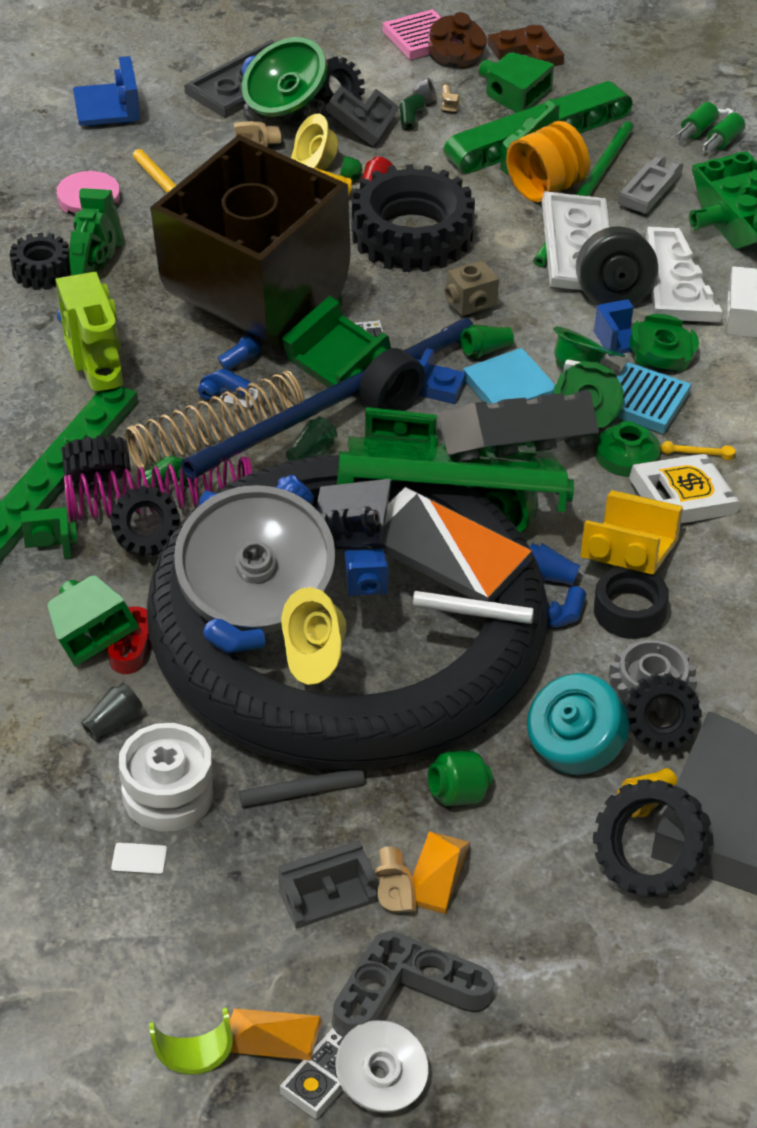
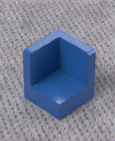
M629 299L597 305L594 333L603 347L622 354L633 352L629 345V337L632 331L631 323L634 307Z

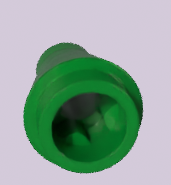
M472 324L461 333L463 352L465 355L474 358L485 356L502 348L511 347L514 343V334L510 327Z

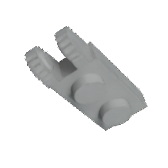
M658 154L650 163L647 162L619 194L618 204L628 207L633 211L647 214L680 177L684 164L675 160L668 169H665L666 156Z

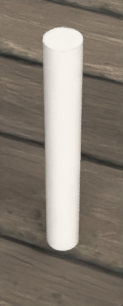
M415 591L413 596V607L532 624L534 617V608Z

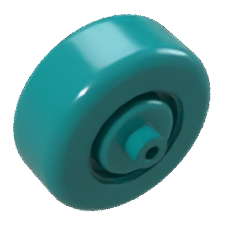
M573 673L551 681L536 695L527 716V732L531 744L548 765L562 773L583 775L604 768L618 756L628 737L629 718L624 703L610 684L591 674Z

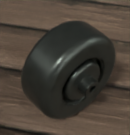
M608 227L594 233L583 244L576 260V275L579 284L588 298L597 305L629 299L632 306H635L650 294L658 277L659 265L654 249L640 233L627 227Z

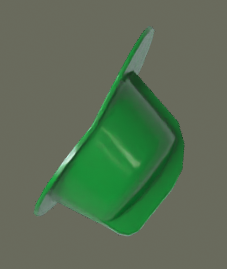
M559 326L553 328L555 333L558 334L554 356L556 357V364L563 370L566 360L600 363L606 354L619 357L626 356L617 351L602 347L591 339L570 329Z

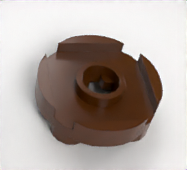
M457 12L454 15L439 18L432 24L429 32L428 49L431 55L444 65H447L448 62L457 64L456 68H468L477 64L487 44V37L482 28L464 12ZM452 39H458L462 42V44L458 42L453 43Z

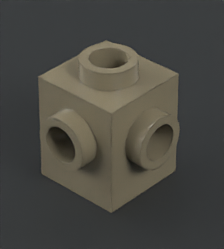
M484 260L448 270L447 285L444 287L446 300L457 309L461 316L497 306L499 278Z

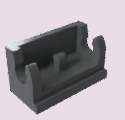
M360 840L278 866L279 893L296 929L377 902V893L371 881L376 880V877L363 851Z

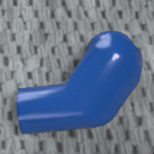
M573 586L569 588L563 605L560 606L558 602L552 601L550 607L547 602V626L559 628L578 621L585 603L586 591L581 587Z

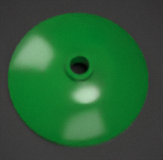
M303 37L286 38L269 45L251 61L245 71L242 80V94L245 101L253 111L264 116H282L299 110L316 96L325 81L328 70L325 53L317 43Z

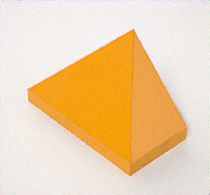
M429 831L412 876L415 886L416 906L446 914L466 859L470 842Z
M234 1008L230 1019L233 1040L230 1053L311 1060L322 1023L321 1017L317 1015Z

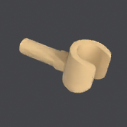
M445 84L443 86L441 111L457 113L460 96L459 94H452L450 86Z

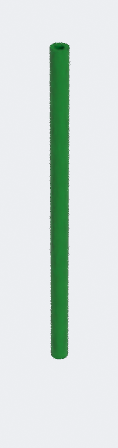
M623 122L576 195L590 197L633 131L634 126L631 122ZM546 241L533 259L534 264L538 267H544L547 263Z

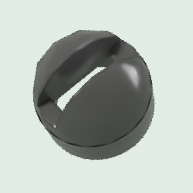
M429 78L419 81L414 86L412 93L422 95L426 100V104L437 101L435 88Z

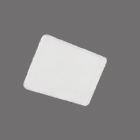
M116 843L111 869L113 871L161 874L164 869L167 847L164 845Z

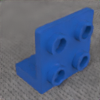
M131 56L119 57V69L114 70L115 83L73 88L78 124L80 126L87 125L93 127L100 124H125L130 121H140L138 89Z

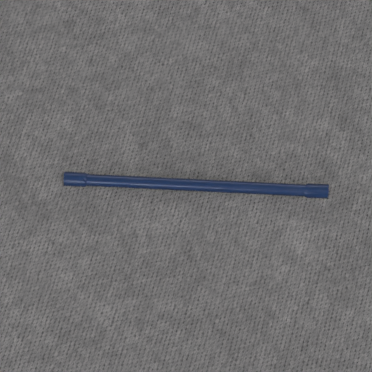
M463 318L443 328L441 332L403 351L415 359L421 360L427 348L434 350L435 354L447 347H453L461 343L462 331L469 328L473 322L468 318ZM366 369L214 446L206 447L184 458L181 462L184 474L189 479H195L218 467L222 462L359 393L360 382Z

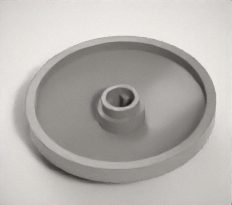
M253 485L237 487L221 492L206 500L185 521L175 546L174 559L177 580L181 592L190 606L209 622L215 618L223 619L241 631L260 628L264 633L281 630V616L284 604L290 595L301 588L308 587L322 590L327 594L335 571L334 541L331 531L321 514L310 503L296 494L270 486Z

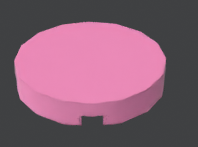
M97 171L78 172L64 178L57 186V202L66 213L69 210L75 212L76 215L77 211H82L79 199L81 188L112 190L115 204L118 205L120 202L119 184L115 178L106 173Z

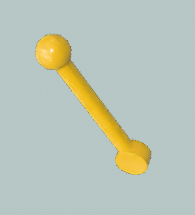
M670 441L663 442L660 447L661 452L665 455L672 454L673 452L721 456L724 460L734 459L736 452L735 448L729 445L718 449L674 445Z

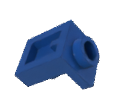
M427 348L421 360L417 359L424 366L425 372L423 387L418 396L455 404L465 385L466 372L433 365L434 350Z
M384 549L345 551L344 562L348 596L388 594L389 568L388 562L385 561Z

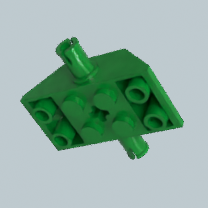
M748 151L738 152L734 155L692 165V173L702 209L690 211L689 223L691 227H694V230L697 231L714 225L734 249L757 244V161Z

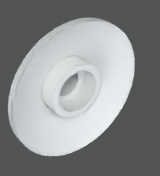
M374 1020L358 1025L344 1037L337 1051L335 1066L339 1083L349 1098L365 1109L381 1113L399 1111L412 1104L425 1087L428 1077L426 1053L418 1039L409 1030L396 1023ZM379 1066L383 1068L386 1077H376L371 1072V1067Z

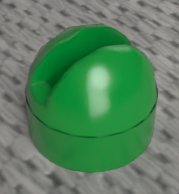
M344 156L340 176L351 178V182L359 180L363 171L362 164L353 157Z

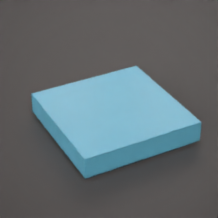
M523 348L463 368V372H466V383L487 404L496 403L504 399L526 397V400L542 395H551L555 386L552 380Z

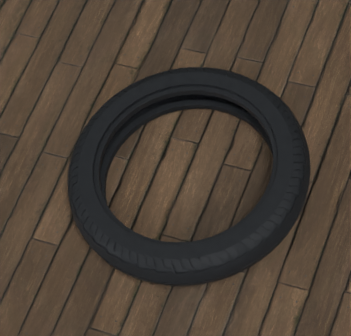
M339 455L303 458L276 464L239 478L215 493L219 494L242 486L276 487L281 477L295 475L315 496L312 506L316 509L320 487L337 485ZM354 477L353 483L382 479ZM392 480L389 502L404 487H407L530 549L515 525L495 505L475 490L470 489V487ZM195 509L180 523L165 544L151 577L147 601V623L151 645L162 674L184 705L208 727L234 744L266 758L290 765L294 764L300 767L319 770L344 771L362 769L364 771L396 767L438 755L472 738L496 720L522 692L540 657L547 628L548 612L545 586L540 568L533 555L532 561L494 601V603L534 608L532 624L487 618L472 645L458 659L433 676L400 689L366 695L321 694L294 688L270 679L250 668L233 653H224L205 639L203 629L209 621L200 616L190 606L181 592L174 559L175 546L180 530Z

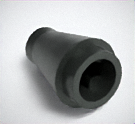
M121 683L117 687L111 686L89 715L81 721V725L86 733L96 741L106 733L137 718V712L143 706L138 696L126 684Z

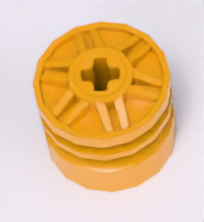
M556 121L536 132L515 140L507 149L506 163L508 173L514 186L529 201L541 202L544 192L559 193L561 190L563 191L584 181L589 174L590 158L588 148L579 132L567 122Z

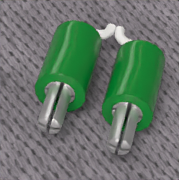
M704 102L682 121V130L676 134V138L680 142H684L688 137L695 139L718 120L719 114L728 113L722 121L708 132V141L703 144L702 149L705 153H710L714 149H724L741 134L746 127L745 121L741 115L734 113L732 109L721 110L711 102Z

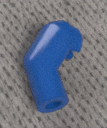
M245 335L236 346L217 357L223 369L231 370L244 361L256 358L260 354L261 343L254 336Z
M219 369L201 379L198 393L203 399L210 400L211 397L226 390L235 392L238 387L247 389L248 384L252 382L229 370ZM240 390L237 392L238 395L245 397L246 393Z
M215 618L208 622L203 629L205 639L224 653H238L263 649L265 647V635L260 628L241 631L227 621Z

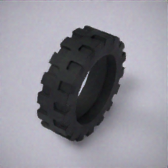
M643 779L638 780V783L635 785L626 784L619 788V794L616 796L611 795L604 804L607 807L603 813H598L595 823L599 824L597 832H593V844H596L598 852H595L598 864L604 866L605 871L603 872L610 881L616 882L619 888L636 895L667 898L672 893L680 894L687 890L686 886L690 882L696 883L702 876L700 870L703 865L708 866L711 855L708 854L709 846H713L714 839L713 834L709 833L708 826L711 825L708 814L702 811V804L686 790L665 781ZM660 803L669 806L677 812L683 822L685 840L682 853L672 867L660 874L646 875L639 873L629 865L623 853L622 836L625 824L635 811L647 804Z

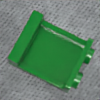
M331 296L326 298L282 337L287 359L328 388L367 369L378 355L383 351L391 349L388 335L382 332L379 336L375 337L343 316L340 302Z

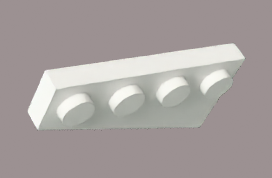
M647 227L646 240L654 249L659 265L657 281L651 291L653 314H665L682 321L721 322L723 312L719 304L715 305L710 286H705L702 280L703 273L699 265L694 264L692 260L693 253L680 228Z

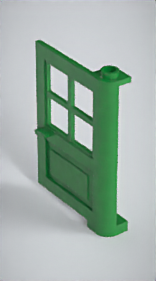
M430 435L429 442L348 436L349 452L339 451L337 485L353 483L354 477L554 492L555 508L558 512H565L566 502L573 501L574 480L568 479L567 471L552 452L519 449L517 454L497 457V452L490 453L488 450L479 452L480 458L458 462L457 457L450 458L447 455L446 445L438 443L437 435Z

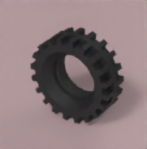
M406 164V169L397 170L395 166L388 167V172L384 174L377 170L372 173L371 181L363 178L360 181V189L355 188L353 191L351 223L353 244L358 243L357 251L360 254L369 252L370 262L376 263L381 260L384 262V268L390 270L394 265L403 267V272H410L411 267H420L422 272H429V266L437 265L440 269L447 267V260L451 259L455 262L460 260L461 251L467 253L470 249V242L473 240L475 198L471 197L472 190L469 186L462 188L463 180L459 177L450 179L449 172L446 170H441L439 173L432 172V166L425 165L423 170L414 169L413 164ZM413 214L426 216L438 223L422 227L399 226L387 220L396 216Z

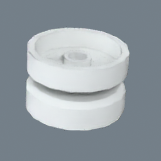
M156 723L139 729L126 740L119 753V773L122 783L123 805L130 818L142 827L163 832L178 831L192 826L207 814L213 802L211 749L201 734L191 727L177 723Z

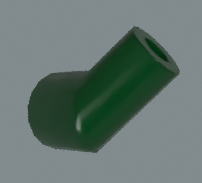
M413 93L400 101L401 127L404 130L414 129L416 127L415 114L419 111L421 114L425 110L426 100L420 94Z

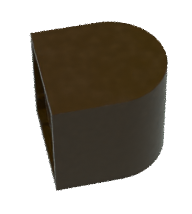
M238 134L150 207L158 271L164 288L173 296L279 349L285 350L282 342V337L326 298L331 296L338 301L342 293L351 256L348 184Z

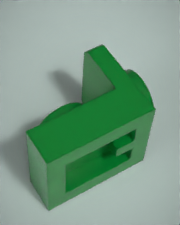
M66 507L21 511L25 548L62 545L64 559H72L71 545L78 544L76 522H68Z

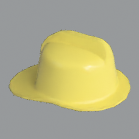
M312 114L301 124L296 134L291 156L292 159L321 170L327 169L332 164L339 147L338 138L335 132L328 128V122L323 115Z
M313 587L301 588L290 595L284 604L281 616L287 662L291 673L298 681L307 685L320 684L328 679L338 666L342 642L347 631L346 620L342 611L333 604L331 598L322 590Z

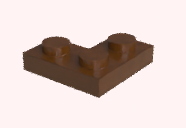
M529 25L525 28L503 30L499 33L488 35L487 45L498 60H501L508 53H517L553 63L554 66L564 64V53L542 25Z

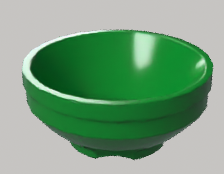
M632 421L621 422L601 433L596 444L595 457L598 463L608 472L623 477H630L633 465L660 461V443L657 437L645 427L637 425ZM620 435H634L640 438L635 441H628Z

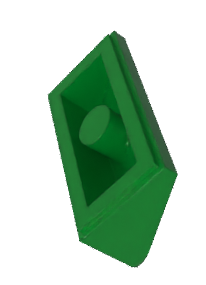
M366 407L365 437L429 442L430 435H437L438 433L437 415Z

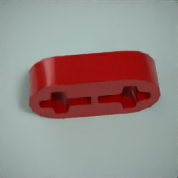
M139 606L129 607L139 628L108 646L109 665L116 673L132 674L140 670L144 665L151 641L148 632L147 609ZM127 648H132V652H129L127 657H124Z

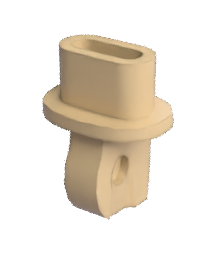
M259 121L233 123L235 137L239 134L265 147H268V144L281 143L279 126H266L264 122Z
M383 847L379 849L381 866L375 868V876L380 879L378 886L379 902L391 912H416V894L413 877L410 870L403 865L402 851L396 847Z

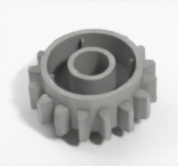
M643 639L633 644L628 643L624 652L617 651L615 653L614 662L610 663L608 678L610 679V686L615 690L622 702L629 699V691L632 687L636 688L639 680L642 678L646 680L651 677V674L656 673L658 675L666 673L676 678L679 677L695 693L697 668L696 666L689 665L690 656L684 654L678 649V646L662 640ZM661 696L655 698L648 706L647 716L650 711H656L659 718H664L665 710L667 709L674 714H678V705L670 697Z

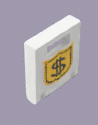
M706 454L632 466L629 479L640 496L683 506L681 523L733 515L741 507L740 501L737 497H734L733 491ZM658 479L672 499H662L656 490Z

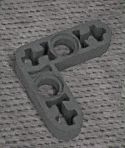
M384 932L374 938L336 998L333 1006L332 1026L335 1032L344 1038L356 1026L368 1021L378 1020L399 983L471 1011L481 1010L491 1002L494 978L489 970L478 964L403 934ZM391 952H394L388 960V965L385 966L383 964V956H388ZM426 965H433L440 968L443 973L432 977L422 973L420 968ZM452 975L454 976L453 983L450 982ZM366 979H376L382 982L384 987L379 990H368L361 985V982ZM472 985H476L474 990H470L469 988ZM357 1003L361 1004V1015L357 1014L353 1019L348 1018L354 1013Z

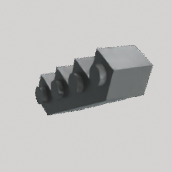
M590 390L579 391L568 396L560 393L542 395L529 400L523 397L504 399L492 404L477 402L438 411L447 455L450 458L457 457L458 462L480 458L479 452L488 450L490 453L497 452V457L514 455L519 453L518 447L524 445L528 448L535 447L536 452L548 451L557 448L556 442L563 440L565 443L572 442L573 447H581L594 443L593 437L600 436Z

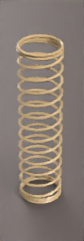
M286 370L281 372L280 375H273L271 381L263 378L259 385L250 383L247 389L238 387L234 394L227 391L223 394L222 398L211 397L209 403L203 400L199 401L196 408L188 405L184 413L174 410L171 417L163 414L158 422L149 419L146 426L138 423L135 426L127 427L125 436L130 455L138 468L142 467L144 471L150 468V455L155 463L161 460L158 446L148 430L149 423L153 422L158 426L159 438L165 455L170 456L164 444L162 433L169 446L171 456H174L170 439L161 426V420L167 418L171 422V431L176 447L185 456L187 454V447L184 437L174 421L176 413L183 416L186 436L191 447L195 451H199L200 444L197 433L186 416L187 410L190 408L196 412V421L201 438L207 446H211L212 436L210 429L199 412L201 404H205L208 407L211 427L216 438L222 442L225 439V433L222 423L212 407L213 400L216 399L221 403L224 424L229 434L234 436L237 434V425L230 409L224 402L226 395L233 397L235 415L241 429L244 431L246 429L239 417L237 404L244 415L247 429L250 428V424L243 405L236 397L238 391L241 390L246 393L247 410L253 424L256 425L257 422L251 412L249 398L256 409L259 423L262 422V416L256 401L249 393L250 387L255 386L258 388L260 408L265 419H268L269 417L262 403L261 393L269 406L271 417L274 416V410L268 396L261 388L262 383L266 381L270 384L271 399L277 414L280 411L274 398L273 388L281 400L284 411L286 406L288 408L294 406L289 398L286 385L293 395L295 405L305 400L300 383L293 373ZM285 375H286V376L290 379V381L292 382V384H293V386H294V389H295V391H296V394H295V392H294L292 386H291L290 383L288 382V380L285 379ZM277 377H279L280 391L273 383L274 379ZM224 408L231 418L234 434L228 425ZM212 413L218 422L222 438H220L219 434L217 433L212 418ZM200 419L202 420L206 428L209 443L206 440L204 433L202 431ZM187 423L189 424L196 441V447L190 437ZM137 427H141L145 431L146 441ZM175 429H176V431H177V433H178V435H179V437H180V439H181L184 452L182 451V449H181V447H180V445H179V443H178V440H177V437H176V433H175ZM136 439H137V441H138V443H139V445H140V448H141V451H142V454H143V458H144V463H143V461H142V459H141V457H140V454H139V451H138V447H137V443H136ZM150 440H151V442H152V444H153V446H154V448H155L158 461H157V459H156V457H155V455H154V453H153V450H152V447H151V444H150Z

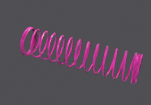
M244 456L239 458L237 479L241 478V466L242 477L252 473L251 461L248 456L246 458ZM230 459L224 461L223 484L219 468H215L220 489L227 485V463L230 467L233 481L236 480ZM169 464L166 469V493L169 495L171 471L178 505L183 510L184 472L181 467L179 492L174 468ZM155 465L152 468L151 488L152 486L155 487L156 472L160 491L164 493L161 475L158 467ZM140 467L137 473V489L141 486V474L144 486L149 488L145 472ZM127 468L123 471V496L126 494V478H128L130 489L133 488L134 490L131 475ZM113 470L109 472L108 506L99 472L94 474V510L85 475L82 473L79 479V511L73 489L72 476L70 474L64 476L70 522H75L76 517L79 521L82 520L83 483L92 518L94 520L97 518L98 483L106 516L108 518L111 517L112 479L117 500L120 498L119 487ZM213 470L209 471V488L206 475H202L205 491L212 492ZM198 477L194 479V488L192 479L188 478L194 508L198 506ZM141 508L135 511L136 514H140ZM149 508V509H150V512H152V513L155 512V510Z

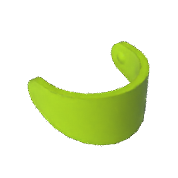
M228 1007L222 1008L223 1021L217 1028L196 1037H171L159 1031L155 1022H149L150 1038L157 1058L167 1068L181 1074H202L218 1067L229 1055L233 1043Z

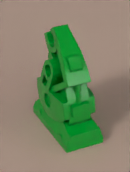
M81 188L79 191L82 211H77L73 221L75 231H71V276L96 272L99 266L105 264L106 260L112 259L115 247H121L125 243L112 190Z

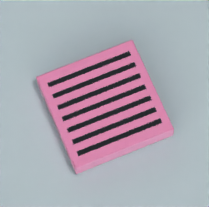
M431 9L384 22L382 32L409 60L431 55L428 49L430 28L441 17ZM452 39V42H453V43H454V42H458V43L461 42V41L458 40V39Z

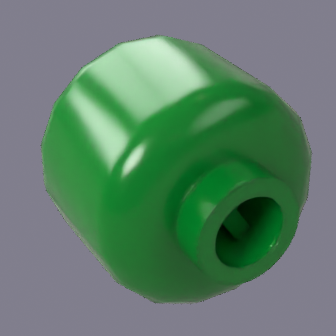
M475 751L442 753L430 765L427 775L430 793L437 797L441 804L448 807L480 803L485 797L487 789L491 788L493 781L491 768L485 764L481 755Z

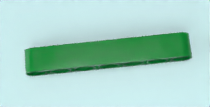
M605 81L554 99L560 104L558 121L567 122L579 134L624 118L630 112L633 105L632 98L611 81ZM543 103L457 133L446 141L443 148L444 155L466 174L498 164L501 161L502 143L512 133L517 132L529 117L536 120L546 111V107Z

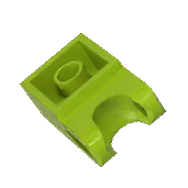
M97 272L56 278L64 341L75 370L84 371L89 387L94 391L122 386V366L118 355V350H121V344L116 326L117 312L114 299H110L107 283L101 284ZM102 368H110L111 374L104 376L96 374V372Z

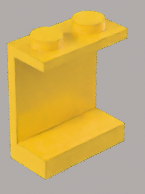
M611 490L607 495L604 522L598 523L586 520L584 523L580 557L654 575L678 541L683 506Z

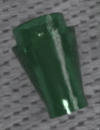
M321 416L309 419L292 446L286 451L288 460L293 461L316 457L333 447L334 440L338 436L335 427Z

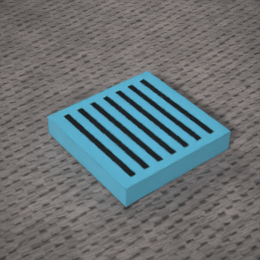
M627 362L617 376L624 391L623 406L617 418L635 422L637 425L664 434L690 394L691 383Z

